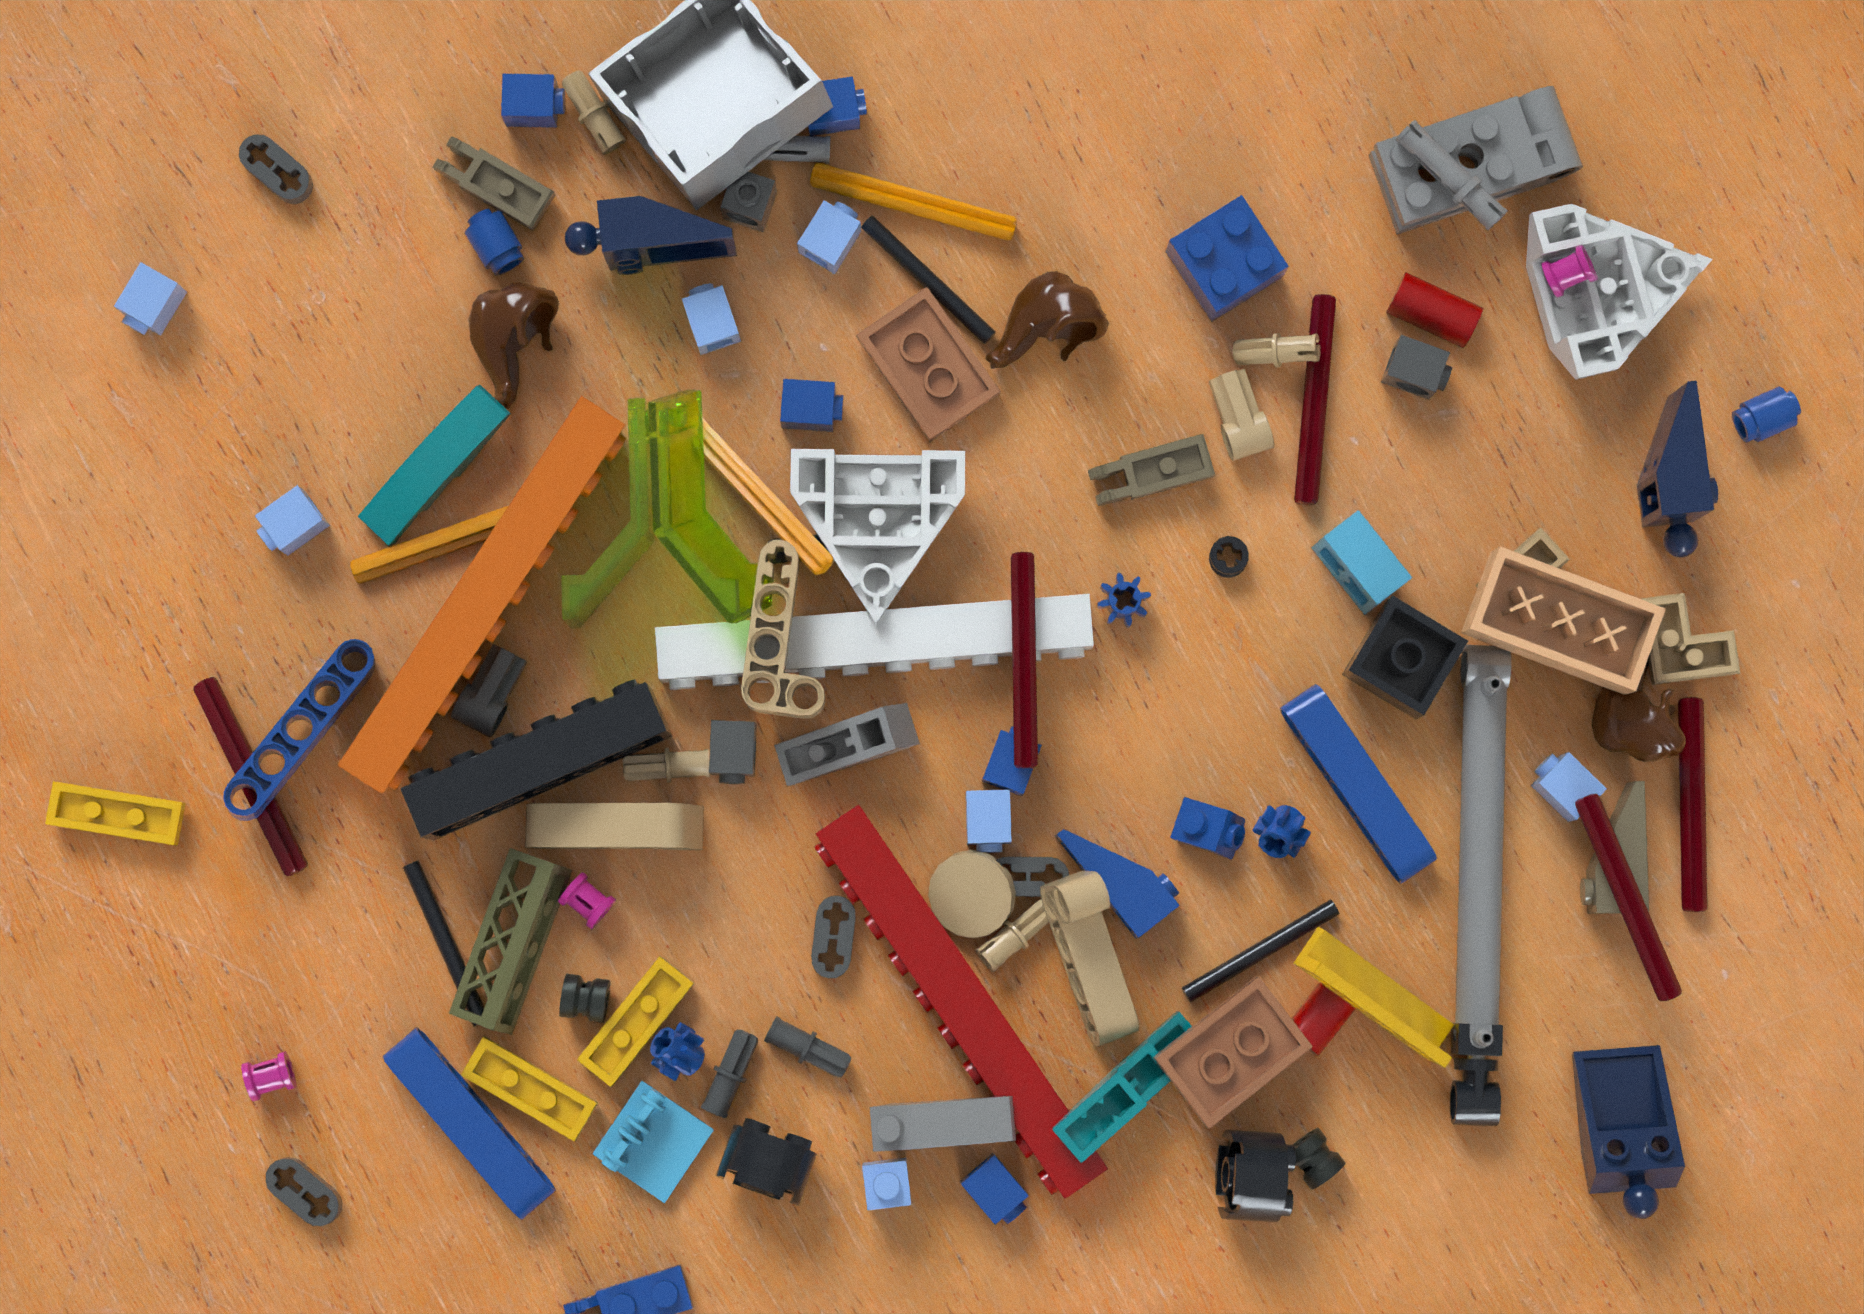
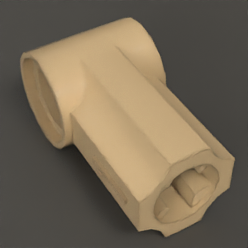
M1245 369L1227 372L1211 379L1209 385L1223 423L1221 424V433L1231 460L1235 461L1274 448V439L1270 425L1264 412H1259Z

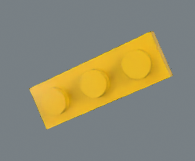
M53 781L45 824L178 846L186 803Z
M659 956L578 1057L577 1061L608 1086L612 1087L695 983Z
M487 1037L481 1039L461 1073V1076L574 1142L598 1104L597 1101Z

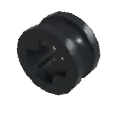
M1233 536L1218 539L1213 544L1209 554V563L1212 570L1224 578L1238 576L1244 571L1248 562L1249 552L1247 546L1242 540ZM1230 546L1233 553H1240L1241 561L1236 559L1234 567H1227L1224 560L1217 559V553L1222 555L1223 547Z

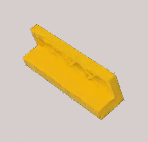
M1317 927L1293 964L1416 1053L1446 1068L1452 1057L1439 1047L1454 1024L1326 930Z

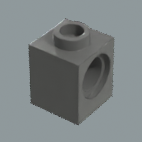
M751 172L745 173L727 187L720 207L723 219L764 232L777 195L775 180Z
M1401 335L1393 346L1381 383L1429 400L1436 393L1437 389L1444 391L1448 383L1452 367L1446 365L1450 352Z
M711 720L709 773L711 775H719V783L745 784V776L755 777L757 724L755 722Z

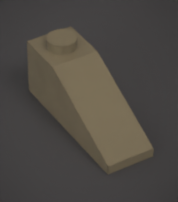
M1634 781L1626 783L1611 815L1610 822L1649 912L1645 781ZM1594 852L1586 870V879H1581L1582 905H1587L1588 914L1621 913L1597 855Z

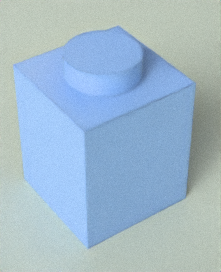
M824 200L797 243L798 253L831 273L836 274L861 233V222L856 219L858 214L841 202L837 201L833 206Z
M140 262L114 307L125 315L122 323L142 335H145L147 330L150 329L161 336L187 291L177 282Z
M711 283L700 285L691 289L688 292V297L682 298L700 355L741 342L723 285L715 288Z
M298 485L255 515L262 525L256 531L271 551L278 547L287 556L330 526L306 491Z
M1570 752L1561 754L1558 758L1553 753L1549 755L1534 771L1539 777L1531 784L1568 822L1577 820L1580 817L1575 806V802L1578 799L1595 793L1600 797L1607 789Z
M1010 790L966 791L967 845H976V851L1003 852L1002 844H1011Z
M906 1158L864 1162L862 1164L867 1210L911 1205Z

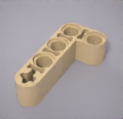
M773 540L761 549L758 560L741 685L742 697L746 705L758 713L801 719L813 718L823 710L825 705V692L821 683L809 676L785 673L799 575V557L795 547L789 542ZM777 552H784L786 560L791 562V565H783L781 571L782 584L790 582L788 588L777 583L764 584L765 579L770 582L774 581L775 572L773 564L768 562V559H775ZM771 594L780 595L786 601L784 611L777 616L766 615L761 609L762 601ZM765 637L774 638L780 644L779 653L770 660L761 659L755 652L757 643ZM765 680L770 682L774 687V694L770 701L766 703L754 702L750 698L749 691L751 686L757 681ZM802 686L812 687L818 693L817 703L809 709L798 708L793 702L794 692Z
M684 803L526 804L525 848L703 850L704 806Z
M1080 871L1042 885L1040 887L1041 900L1089 1038L1096 1047L1139 1031L1137 1014L1101 912L1110 908V898L1103 879L1096 871Z

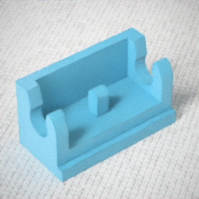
M1359 510L1311 547L1364 615L1412 579V576Z

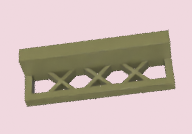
M512 848L509 849L449 1014L492 1031L512 1035L560 906L558 900L565 891L571 876V869ZM522 861L536 866L530 885L518 891L514 875L519 862ZM514 903L519 915L514 927L503 932L498 920L501 910ZM499 945L503 955L501 965L498 969L488 973L483 962L484 956L488 949ZM483 986L488 998L482 1016L465 1010L471 992Z

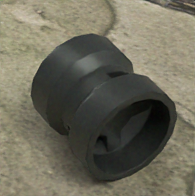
M566 974L562 987L559 1016L574 1018L579 1013H582L590 1021L604 1023L611 981L596 978L592 982L587 981V983H584L580 975Z
M1319 1128L1310 1131L1293 1144L1296 1150L1295 1166H1299L1304 1171L1303 1180L1311 1190L1328 1181L1346 1164L1338 1152L1329 1150L1326 1145L1327 1138Z

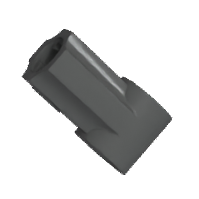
M493 644L483 664L480 666L472 684H467L453 708L451 718L489 738L492 737L503 720L508 708L506 701L527 661Z

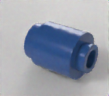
M484 209L468 220L470 226L466 229L465 235L484 267L491 269L495 276L510 271L524 260L520 252L522 245L501 211L492 213L490 209Z
M1778 386L1740 403L1739 409L1732 412V420L1739 436L1744 442L1747 443L1752 440L1760 442L1796 426L1798 423L1797 415L1801 414V407L1792 391L1786 392L1782 387Z

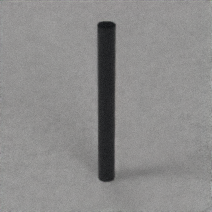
M873 215L864 222L861 228L924 288L928 287L933 296L983 344H986L995 335L996 331Z
M418 860L404 866L403 869L458 990L466 965ZM474 990L470 994L465 1009L482 1016L484 1006L477 990Z
M1331 899L1183 986L1182 990L1190 1003L1336 917L1340 914L1336 905Z

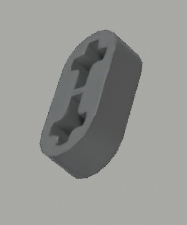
M256 134L249 136L242 142L239 148L240 162L250 174L286 203L298 204L310 196L313 189L311 176L298 161L272 139L265 135ZM268 147L265 153L274 164L270 168L261 161L252 164L254 161V157L251 154L252 150L257 148L262 151ZM283 170L292 178L300 174L298 178L301 184L300 189L295 191L289 188L284 192L286 184L278 176L279 173Z
M1002 857L995 860L1001 866L1009 864L1011 872L1025 873V881H1013L1016 897H1041L1040 887L1045 885V882L1031 881V873L1044 872L1046 865H1054V872L1061 873L1062 878L1069 876L1068 868L1057 858Z
M830 896L824 899L816 913L811 959L815 971L826 978H837L843 975L848 970L851 962L856 914L852 903L841 896ZM833 903H841L842 911L849 913L848 921L840 922L838 935L830 934L831 921L824 918V911L832 910ZM829 939L837 940L836 952L838 955L844 956L843 965H835L834 972L826 971V964L819 962L818 958L820 953H827Z
M286 1157L275 1161L268 1168L265 1179L267 1188L305 1222L312 1226H324L338 1218L342 1211L340 1194L302 1161ZM293 1167L296 1170L293 1179L303 1187L302 1190L299 1191L292 1185L281 1188L278 1184L281 1180V1176L277 1173L279 1168L288 1170ZM309 1192L315 1198L328 1196L330 1200L327 1207L331 1210L330 1214L321 1213L315 1216L312 1213L315 1205L305 1195Z

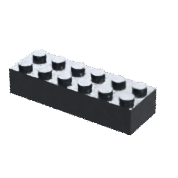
M636 679L627 681L612 689L614 696L601 702L597 701L596 697L588 698L571 707L573 714L561 719L556 718L555 714L544 717L530 724L533 731L527 734L516 736L514 732L502 735L490 741L492 747L490 750L483 753H475L474 750H469L449 759L451 766L446 769L434 771L433 767L409 776L408 779L411 784L400 789L420 837L434 841L621 760L626 755L635 754L673 737L652 688L646 682L642 684L637 683Z

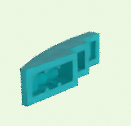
M477 385L412 452L357 517L388 546L395 544L417 516L430 508L452 479L461 476L511 413L481 385Z
M1176 1011L1139 1044L1052 1128L1053 1132L1080 1163L1085 1161L1148 1105L1146 1102L1170 1082V1079L1153 1057L1192 1027L1179 1011Z

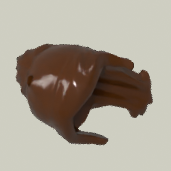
M1058 271L1046 272L1033 278L1016 296L1000 344L990 351L985 359L991 363V369L1004 368L1023 356L1033 346L1038 337H1043L1049 341L1059 338L1070 341L1060 354L1061 359L1066 361L1070 353L1078 345L1103 337L1107 332L1109 321L1092 290L1073 283L1072 279L1066 274Z
M515 282L500 290H488L478 295L473 302L468 318L471 344L495 386V399L506 409H509L515 401L519 386V363L516 352L523 347H527L531 338L537 333L542 335L541 345L547 351H552L553 347L550 343L549 329L559 309V300L554 291L522 282Z
M1647 660L1635 692L1623 695L1605 687L1602 688L1595 704L1592 729L1595 740L1604 749L1610 752H1626L1643 762H1654L1677 756L1683 751L1686 738L1683 731L1671 718V715L1675 712V707L1670 705V697L1673 695V690L1667 689L1663 691L1660 706L1652 704L1649 697L1642 692L1644 678L1649 665Z

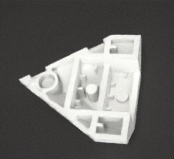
M1574 204L1529 214L1526 269L1548 347L1575 380L1619 369L1633 349L1651 332L1687 290L1690 283L1713 259L1698 253L1695 255L1674 248V244L1615 220H1603L1586 213L1587 209ZM1582 244L1593 263L1598 280L1594 282L1586 280L1564 290V296L1556 298L1547 282L1541 263L1547 260L1553 263L1575 252V247Z
M791 449L790 493L876 624L965 496V451L922 450L921 456L835 455L834 449Z

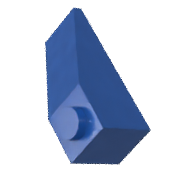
M1065 829L1055 835L1082 871L1098 872L1108 890L1110 907L1135 939L1141 937L1180 906L1174 899L1179 892L1164 873L1157 877L1152 870Z

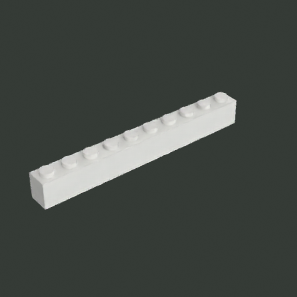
M1090 594L1035 598L1036 662L1041 661V654L1058 652L1059 659L1061 660L1085 657L1084 650H1092L1094 646ZM1011 600L886 609L877 624L868 611L795 616L792 619L785 673H799V675L820 679L825 678V670L842 669L843 676H860L869 674L868 667L886 666V673H900L912 671L911 664L929 662V669L931 670L954 668L955 660L972 659V666L998 664V657L1012 656ZM750 620L655 627L658 678L660 682L669 683L670 690L695 688L696 680L712 679L713 686L738 685V677H743ZM765 637L757 643L755 648L756 655L761 659L770 660L779 653L780 644L774 638ZM762 680V681H757L756 683H770V682L765 681V680Z

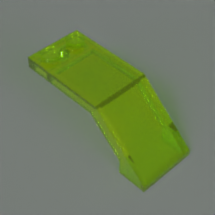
M683 390L649 401L645 414V428L649 433L653 533L728 623L737 624L751 617L758 563H750L706 510L701 390ZM767 579L764 580V584L771 583ZM772 594L765 597L762 601V611L772 606Z
M645 398L628 399L631 521L585 575H561L562 619L571 629L582 627L655 541L653 444L660 443L659 417L657 418L656 410H650Z

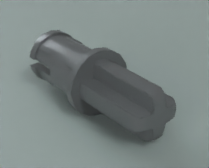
M776 1016L764 1039L765 1042H769L798 1057V1063L802 1064L803 1061H806L837 1078H841L845 1074L851 1062V1056L848 1053L816 1038V1032L813 1031L812 1034H809L781 1020L778 1016Z
M739 1029L734 1032L720 1066L715 1065L713 1069L717 1073L705 1101L701 1105L702 1109L717 1116L727 1118V1113L740 1083H745L747 1080L743 1076L758 1044V1038L755 1035Z

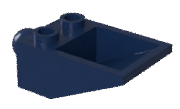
M642 196L597 200L599 228H595L589 222L578 221L571 224L565 232V244L572 253L579 256L589 255L598 245H601L602 253L609 269L617 270V273L620 275L641 273L645 266L737 256L732 228Z
M1697 380L1688 381L1667 397L1637 483L1642 528L1670 525L1664 533L1663 544L1669 554L1679 558L1691 555L1698 546V534L1687 523L1694 522L1713 511L1714 504L1718 502L1717 482L1714 477L1710 478Z
M1660 1045L1573 1052L1572 1060L1580 1146L1589 1194L1625 1191L1623 1205L1627 1213L1637 1219L1649 1218L1657 1211L1659 1206V1197L1654 1189L1677 1187L1685 1168Z

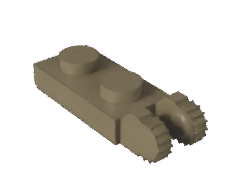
M451 136L447 143L450 150L472 163L465 173L456 169L449 162L440 159L436 160L432 168L458 184L462 190L534 231L554 199V191L480 148L478 151Z
M1204 434L1124 455L1118 461L1088 470L1090 480H1103L1123 472L1127 486L1105 490L1096 495L1095 498L1098 506L1122 501L1131 497V500L1215 476Z

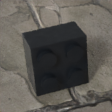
M1392 596L1385 601L1342 675L1414 719H1418L1427 712L1468 640L1395 596Z

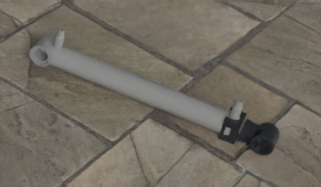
M1466 645L1462 651L1460 668L1461 684L1464 692L1455 1023H1453L1454 1026L1451 1029V1053L1468 1055V1057L1454 1058V1069L1463 1070V1081L1454 1080L1452 1082L1450 1090V1118L1453 1125L1497 1126L1501 1114V1092L1498 1082H1489V1071H1498V1060L1485 1059V1056H1502L1503 1025H1499L1506 705L1507 688L1509 687L1511 677V652L1496 646Z

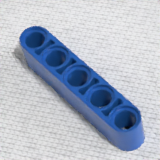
M350 639L338 646L230 780L224 790L223 800L228 812L234 818L240 821H250L263 813L371 678L375 669V659L372 648L366 642L359 639ZM352 652H359L367 658V664L362 670L351 672L342 664L345 656ZM324 686H332L340 692V697L335 704L323 706L315 700L317 691ZM305 720L313 726L310 736L304 740L291 738L288 735V728L294 721ZM270 754H278L285 760L284 768L275 775H268L260 769L261 761ZM243 788H249L257 794L255 804L246 810L238 809L232 803L235 793Z
M1314 684L1280 707L1281 714L1386 868L1400 884L1437 860V856L1425 836L1320 686Z
M418 1027L414 1028L383 1055L385 1063L518 1218L523 1220L556 1191V1188L540 1167L435 1044Z

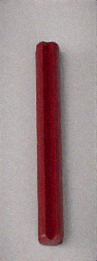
M1328 294L1315 295L1312 299L1309 335L1318 334L1320 341L1316 345H1320V360L1318 362H1306L1294 496L1295 503L1302 505H1315L1319 500L1336 298Z
M1015 552L1011 555L1014 765L1019 769H1031L1038 765L1034 554L1031 552Z
M215 677L206 678L198 682L194 686L193 691L234 774H236L253 751L218 680ZM243 788L242 790L252 807L257 801V794L249 788ZM275 797L256 819L284 875L292 876L303 871L308 866V862Z
M1684 697L1678 701V726L1686 738L1685 747L1679 753L1681 900L1683 911L1703 912L1708 908L1704 701L1698 697Z
M1596 793L1584 796L1575 802V806L1659 1001L1674 999L1682 994V989L1602 801Z

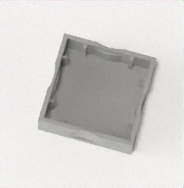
M685 0L659 25L634 38L588 73L604 102H607L609 108L695 210H698L833 108L822 80L786 40L779 37L768 27L759 9L751 0Z

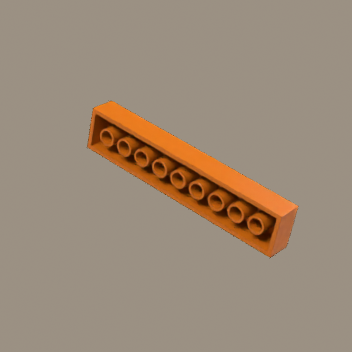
M581 395L337 766L381 794L384 793L387 787L393 790L398 788L410 769L409 766L404 764L405 759L412 749L420 754L434 733V730L428 727L436 712L444 717L458 696L457 693L452 691L455 683L460 676L468 680L482 660V657L476 654L484 639L493 643L507 621L500 617L508 603L516 607L531 585L524 580L532 566L540 570L550 557L555 547L548 542L556 530L564 534L579 511L572 507L579 495L587 499L598 484L603 474L596 469L603 459L611 462L627 439L620 434L626 424Z

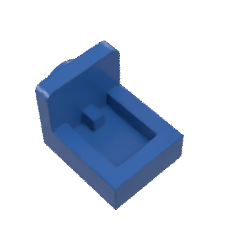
M1184 797L1170 838L1232 860L1245 837V818L1229 810Z

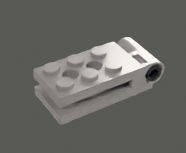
M1554 86L1539 88L1519 98L1515 96L1422 127L1472 177L1477 175L1482 180L1480 185L1496 201L1556 182L1558 179L1571 175L1583 167ZM1397 136L1377 142L1374 145V151L1370 152L1369 158L1397 235L1468 211L1462 204L1457 206L1451 200L1454 196L1436 178L1435 182H1427L1420 177L1418 170L1426 169L1395 140ZM1459 156L1470 158L1475 168L1464 167L1459 161Z

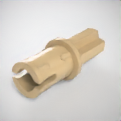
M578 70L563 79L562 86L580 114L578 118L580 124L585 123L603 155L619 148L621 144L626 142V139L607 111L609 107L607 102L600 101L582 71Z
M1274 333L1272 338L1236 340L1233 344V358L1238 365L1274 363L1275 367H1281L1282 363L1318 362L1320 360V345H1316V343H1319L1320 340L1318 334L1281 337L1279 333Z
M665 748V753L626 755L623 758L625 780L667 778V783H670L671 778L710 777L709 750L669 752V748Z
M1038 900L1014 922L1011 923L1006 920L1003 924L1004 928L976 950L980 960L992 972H995L997 968L1021 948L1026 950L1029 947L1027 941L1049 923L1042 900Z

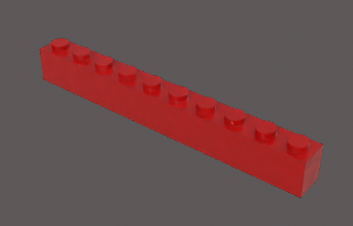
M856 805L818 831L816 836L820 843L814 846L815 850L828 868L836 863L845 877L839 882V885L852 904L861 900L870 914L863 918L877 941L885 936L894 948V951L888 954V957L902 977L908 972L911 973L919 985L912 992L925 1011L928 1013L935 1008L944 1022L937 1027L951 1049L960 1045L969 1059L962 1065L976 1086L984 1081L994 1096L992 1097L1012 1096L1014 1122L1018 1133L1015 1134V1143L1026 1159L1033 1154L1036 1156L1044 1168L1037 1175L1049 1193L1053 1195L1059 1191L1064 1199H1066L1108 1170V1167L1097 1151L1080 1163L1053 1132L1052 1128L1069 1110L860 805Z

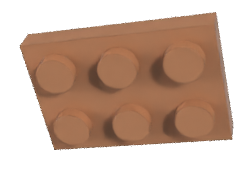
M928 287L856 335L860 344L929 442L1000 395V389Z
M1255 976L1153 1058L1205 1127L1210 1129L1313 1046L1259 976Z

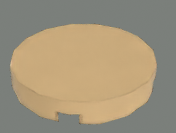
M976 850L955 853L938 865L930 879L928 897L932 912L942 926L956 935L968 938L987 936L1000 928L1011 915L1016 897L1014 882L1006 867L1003 868L1000 863L995 861L996 858L989 853Z

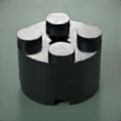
M745 1118L743 1126L733 1125L716 1176L724 1179L726 1172L735 1175L733 1181L735 1185L780 1200V1197H783L785 1192L792 1195L791 1204L799 1205L817 1155L810 1150L812 1141L791 1133H787L784 1139L769 1135L770 1126Z
M1225 1130L1222 1136L1229 1139L1228 1146L1219 1145L1215 1170L1216 1195H1224L1226 1206L1218 1207L1220 1217L1227 1220L1277 1222L1281 1216H1290L1293 1209V1193L1291 1189H1288V1172H1293L1295 1169V1146L1287 1145L1281 1133Z

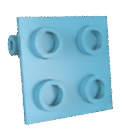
M641 1081L592 1154L602 1160L601 1163L614 1172L618 1171L665 1203L714 1129L644 1081Z

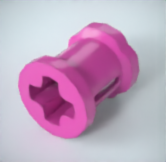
M1582 244L1575 247V252L1553 263L1548 260L1541 263L1544 275L1556 298L1564 296V290L1586 280L1590 282L1598 280L1593 263Z
M581 872L563 892L558 902L562 906L568 904L587 920L586 926L592 930L608 913L616 899L613 896L606 897L587 881L588 876Z
M286 1051L279 1053L277 1058L255 1065L246 1062L241 1065L244 1084L253 1102L260 1100L262 1094L285 1087L288 1090L297 1087L292 1063Z

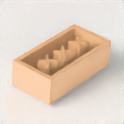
M1500 546L1490 552L1461 633L1625 695L1637 690L1666 609Z

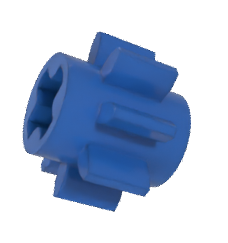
M1117 573L1116 585L1113 588L1108 584L1102 583L1100 589L1108 596L1107 600H1101L1097 603V608L1108 609L1110 612L1107 620L1108 624L1114 622L1115 618L1124 619L1125 626L1129 628L1132 624L1131 616L1134 613L1144 618L1147 615V611L1140 604L1141 601L1149 599L1151 593L1140 592L1137 587L1140 583L1139 576L1130 583L1124 582L1122 574ZM1125 591H1128L1132 594L1130 602L1134 605V608L1125 606L1123 610H1120L1115 606L1118 599L1113 594L1122 595Z
M1270 805L1267 806L1253 828L1254 833L1261 835L1258 846L1267 855L1274 858H1283L1288 854L1295 858L1301 847L1305 846L1311 834L1309 830L1303 828L1306 817L1297 809L1288 805H1282L1276 809Z
M679 1022L675 1030L670 1027L661 1029L651 1043L650 1051L652 1056L655 1057L651 1065L658 1068L661 1074L673 1081L677 1080L680 1073L686 1076L694 1074L701 1067L704 1060L705 1052L703 1047L700 1046L704 1042V1038L697 1035L695 1030L682 1022Z

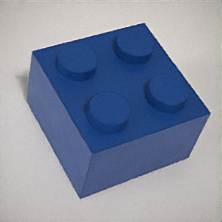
M1242 195L1170 239L1165 251L1211 322L1281 279L1289 267Z

